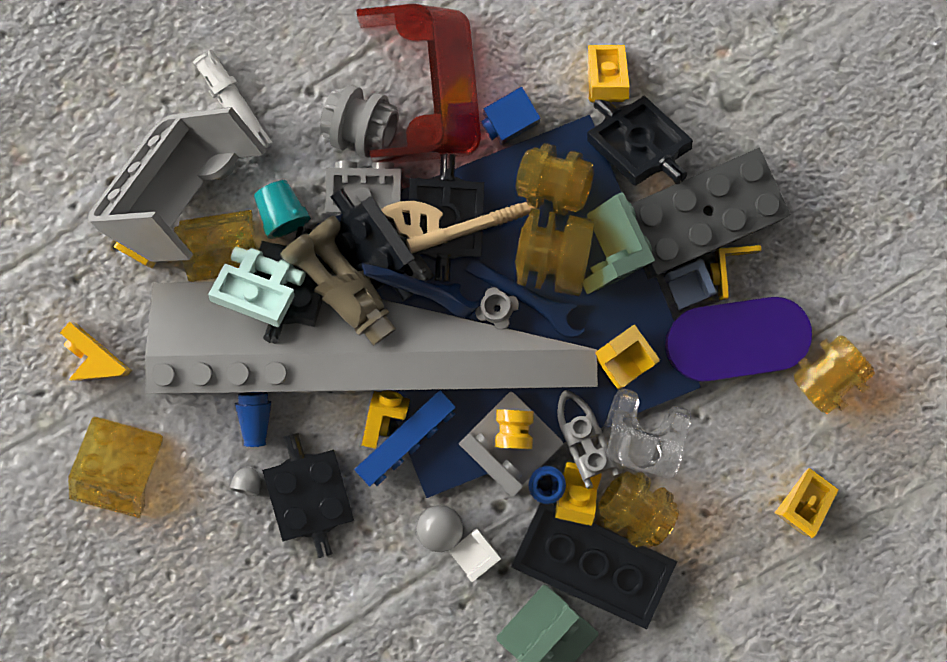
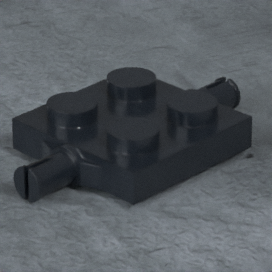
M645 95L635 102L621 107L614 106L610 101L595 100L594 108L603 114L605 119L587 132V141L634 186L660 171L666 173L675 184H680V180L683 182L686 179L687 172L675 160L692 149L693 139Z
M440 154V176L430 179H409L408 201L426 203L439 209L443 213L439 220V229L483 216L485 182L465 181L455 177V154L449 155L448 168V154ZM409 213L407 214V225H411ZM421 215L420 227L423 234L427 233L426 216ZM482 230L412 254H423L436 259L434 281L442 280L443 267V281L448 282L450 281L451 259L458 257H481Z
M343 188L332 194L330 198L343 214L340 221L341 229L335 238V243L350 264L357 271H363L362 264L364 263L404 274L406 266L415 258L372 196L362 201L359 205L354 206ZM370 278L376 291L387 285ZM393 287L402 299V302L415 294Z
M303 226L298 227L295 239L306 233L309 235L312 230L305 227L304 231ZM261 241L259 251L263 252L264 257L279 262L283 259L280 256L281 252L288 245ZM315 253L316 257L319 259L322 265L331 274L332 270L329 268V266L322 260L320 256H318ZM293 265L294 268L302 270L301 268ZM259 270L253 273L268 280L272 276ZM307 273L301 286L291 282L284 284V286L294 290L295 296L280 326L276 327L268 324L263 336L265 341L271 343L272 339L273 344L279 343L283 324L298 323L315 327L324 296L315 292L314 289L318 284Z
M295 433L292 436L296 449L293 448L290 435L283 437L290 458L281 465L262 471L282 542L297 537H312L318 555L317 558H322L324 553L321 542H323L326 555L333 554L327 532L338 525L354 521L334 449L316 455L304 454L299 433Z

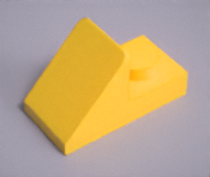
M588 45L589 101L592 103L595 100L624 102L625 99H629L630 87L625 45Z
M69 321L61 330L60 334L67 339L64 345L79 358H82L84 354L87 356V359L70 377V381L124 377L131 373L132 370L77 323Z

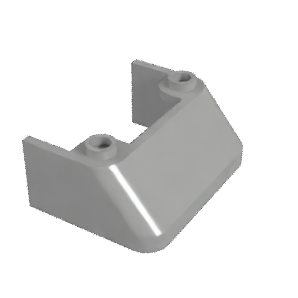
M232 107L169 115L160 120L151 129L91 209L88 220L99 232L149 261L190 260L193 253L179 239L174 230L171 229L173 224L204 181L222 180L228 177L233 172L234 164L238 158L264 155L266 148Z

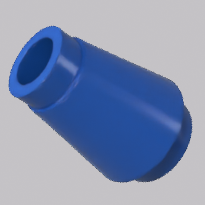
M244 392L238 394V402L235 403L242 438L244 439V446L246 447L266 445L272 402L268 401L267 392Z
M544 466L532 473L528 486L530 494L535 500L540 503L550 504L558 501L563 496L566 489V481L558 469ZM543 476H548L551 479L550 487L544 490L539 488L538 481L543 480Z

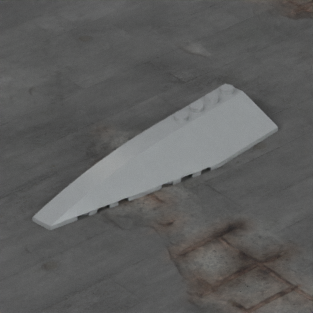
M214 282L153 283L145 355L146 394L598 387L597 355L595 354L597 349L507 328L497 329L494 325L387 300H382L384 309L387 308L390 312L387 318L396 330L374 346L364 333L358 335L355 332V328L349 325L336 310L324 301H322L315 327L298 323L283 324L279 343L273 344L272 339L271 343L263 339L268 323L210 302L208 294Z

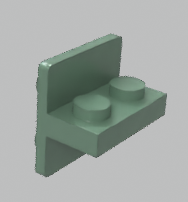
M544 584L502 629L496 639L517 659V662H575L598 637V631L548 585Z

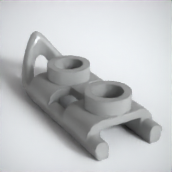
M564 390L558 402V422L586 488H593L590 480L591 477L611 469L614 478L619 477L618 467L591 408L577 394ZM572 399L582 408L586 415L575 417L571 422L566 423L564 416L566 400ZM596 436L601 447L598 450L595 449L591 438ZM582 443L586 455L580 457L575 444Z

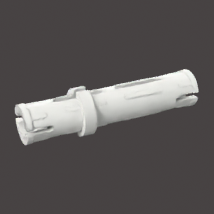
M209 50L197 57L193 63L211 88L209 90L211 96L217 98L223 108L232 107L265 148L272 145L273 142L239 93L234 76L228 75L214 50Z

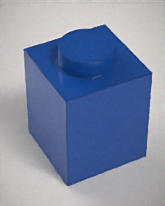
M520 87L483 108L485 119L481 121V124L491 140L497 138L502 146L538 125L541 118L523 87Z

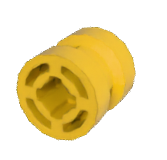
M496 410V421L499 424L500 432L495 436V447L532 449L533 437L528 433L530 425L534 423V411Z

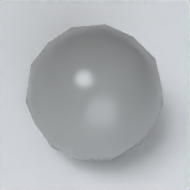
M436 505L427 508L421 513L417 521L416 533L418 540L425 548L432 552L442 553L451 550L459 543L463 535V524L461 517L455 510L448 506Z

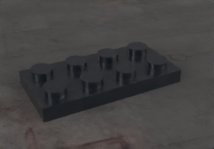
M539 503L511 564V568L647 630L678 561L598 524L592 523V526L555 518L556 505L552 503Z

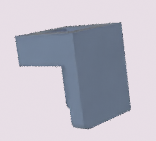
M702 259L664 276L678 310L717 294Z

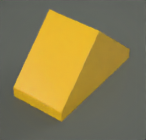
M808 468L780 504L775 514L802 535L813 538L817 534L839 489L811 468Z

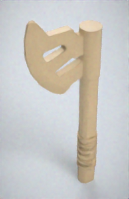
M530 200L439 229V220L443 213L426 203L400 201L381 209L387 219L394 221L399 235L408 238L406 239V244L411 254L492 226H498V224L501 225L508 221L523 218V216L537 211L534 201ZM403 212L410 214L411 225L405 224ZM421 215L426 216L427 233L423 234L420 227Z

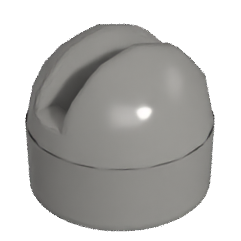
M242 468L233 476L230 489L250 496H259L262 484L260 475L253 468Z

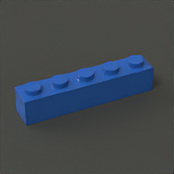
M441 390L438 391L354 470L369 487L373 484L378 486L387 478L384 473L390 468L396 470L404 462L402 457L407 452L412 455L421 447L419 441L426 436L429 439L438 431L436 426L442 420L447 423L455 415L453 410L456 407Z

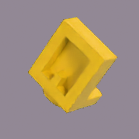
M374 391L361 446L376 449L379 437H387L391 417L402 420L406 419L410 399L402 397L401 394L395 391Z
M567 462L563 471L566 489L563 496L557 501L555 518L592 526L596 511L597 489L602 473L590 478L593 488L587 489L576 463Z

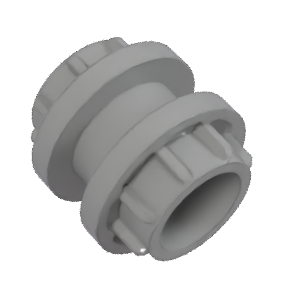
M349 85L344 90H335L328 96L321 114L320 130L323 137L330 139L332 147L345 150L353 142L355 143L358 155L370 158L374 153L386 152L390 148L397 131L399 113L395 105L389 104V99L386 95L374 93L367 101L364 100L363 90L360 87Z

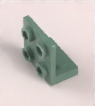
M624 193L613 196L587 214L606 256L605 261L591 267L593 274L581 281L587 295L618 282L655 261L650 241L643 235L636 220L635 209L627 201Z

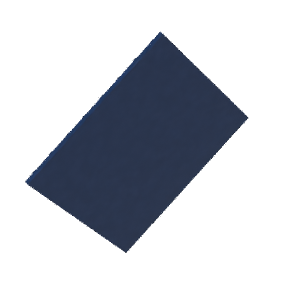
M590 115L455 168V177L465 181L485 182L483 216L490 214V212L530 200L534 201L537 211L523 216V218L483 229L481 257H458L451 259L450 281L448 282L443 281V267L442 280L434 281L436 259L420 254L434 274V277L426 282L439 285L458 283L461 285L459 291L462 296L471 302L478 300L480 302L479 306H481L485 292L494 286L465 271L471 258H474L540 296L561 303L576 304L577 308L568 313L567 322L571 328L575 330L584 328L585 331L577 337H564L557 333L553 325L542 314L519 300V308L512 312L507 329L597 349L598 351L635 324L660 359V362L621 389L616 388L597 361L598 387L389 390L410 399L406 419L394 418L398 428L440 390L456 407L453 410L455 415L447 423L442 420L436 426L438 431L429 439L426 436L419 441L421 447L412 455L408 452L426 498L488 474L459 443L509 392L516 394L565 443L566 440L561 431L557 416L559 398L564 390L572 391L581 397L591 408L599 427L602 428L701 388L699 382L686 378L668 360L665 340L674 319L657 277L648 280L642 268L628 277L588 295L581 282L593 274L591 267L606 260L604 251L587 214L613 196L622 193L610 162L587 141V132L595 127ZM409 187L401 190V201H408ZM403 212L404 221H405V224L407 225V214H408V213H404V212ZM343 214L336 216L339 222L341 221V217ZM384 285L377 290L382 300L459 317L434 300L418 294H414L402 302L393 286ZM500 306L494 307V311L496 312L500 311L501 309ZM475 311L470 317L464 318L468 320L494 325L493 323L487 320H478ZM572 399L566 400L564 407L566 423L571 422L575 417L586 415Z

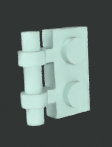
M236 246L232 252L231 260L240 263V266L236 268L224 264L208 294L210 302L279 327L295 296L294 290L284 286V284L291 282L301 286L306 273L294 268L292 264L287 263L283 259L278 262L264 257L262 251L254 248L246 250ZM259 270L272 276L268 280L253 273Z

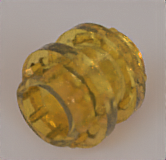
M544 143L540 149L535 147L530 150L528 149L522 158L516 180L518 196L526 198L527 205L537 209L541 207L544 200L553 202L554 213L563 216L569 210L574 212L582 210L587 202L593 182L594 167L592 163L584 161L583 154L574 150L568 153L566 159L556 157V146Z
M839 335L832 342L826 338L820 343V346L826 353L814 363L806 356L798 362L801 369L794 374V381L797 386L825 414H829L836 407L843 411L849 406L843 396L854 386L864 393L870 388L867 381L875 375L873 366L846 336Z
M628 471L620 473V476L614 478L606 488L598 506L600 515L605 518L604 525L613 532H618L626 527L628 529L627 541L633 546L641 547L645 545L648 548L658 546L670 534L679 517L677 504L673 502L674 495L664 487L658 488L654 492L650 491V477L642 472L632 474Z

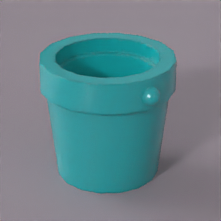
M287 180L270 183L254 194L263 222V229L268 239L286 236L296 231L298 227L306 225L311 219L306 207L302 206Z

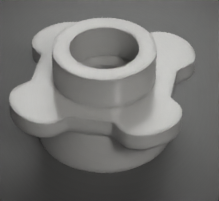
M492 287L485 292L481 306L476 309L475 314L478 320H487L493 323L497 329H505L510 324L509 318L512 312L519 308V302L516 297H508L505 293L499 291L498 288ZM500 306L501 309L500 311L496 312L494 311V307Z

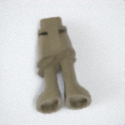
M334 215L319 224L309 235L306 233L295 239L281 252L280 256L287 263L295 265L307 273L318 284L314 290L316 293L324 296L322 301L336 310L349 325L355 328V332L358 335L364 333L374 346L393 333L396 328L387 318L390 312L387 308L384 309L383 301L374 288L370 277H366L364 271H357L338 249L335 238L341 229V225ZM315 253L322 258V260L329 266V268L335 273L336 276H332L327 271V269L316 257Z

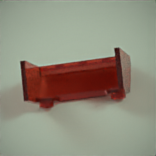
M421 4L356 9L360 28L396 25L398 34L404 40L409 42L427 41L434 114L418 116L409 123L406 130L407 147L370 150L372 163H404L441 159L440 154H448L447 158H449L450 154H455L456 157H465L473 154L480 146L481 130L471 29L467 16L459 10Z

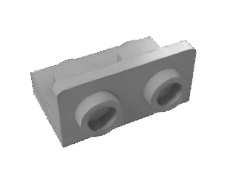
M352 161L335 162V168H326V213L342 214L330 198L332 194L342 188L354 206L359 205L371 196L380 209L400 202L401 169H394V163L372 162V168H357V162Z

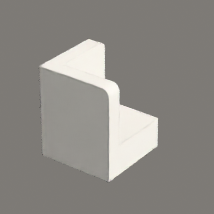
M478 527L464 537L454 548L449 550V553L465 571L471 582L475 581L501 559L499 553Z

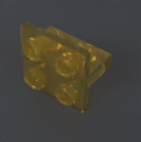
M252 210L180 220L179 226L174 227V232L179 236V239L193 253L190 260H182L189 282L217 278L224 264L239 268L240 263L231 260L232 252L236 246L246 250L250 248L257 250Z

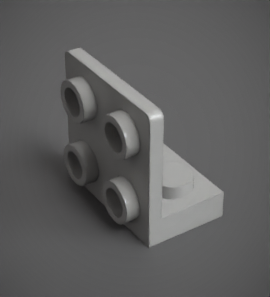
M509 392L467 434L459 445L513 497L531 477L532 473L540 468L563 445V442L534 413V423L530 425L528 433L533 437L532 449L495 447V436L500 432L499 424L496 421V410L532 411L516 394Z

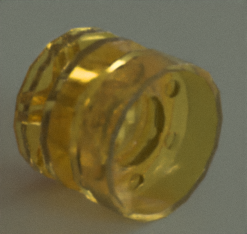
M531 208L530 214L521 228L515 259L516 285L526 287L530 270L537 272L535 289H541L547 274L555 275L554 288L556 293L579 297L590 252L594 220L570 215L564 230L560 231L556 230V214L550 211L546 228L538 226L540 209Z

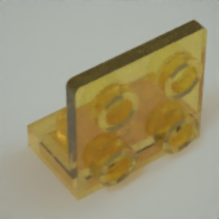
M93 417L68 476L69 499L141 518L145 508V488L163 443V436L99 417Z

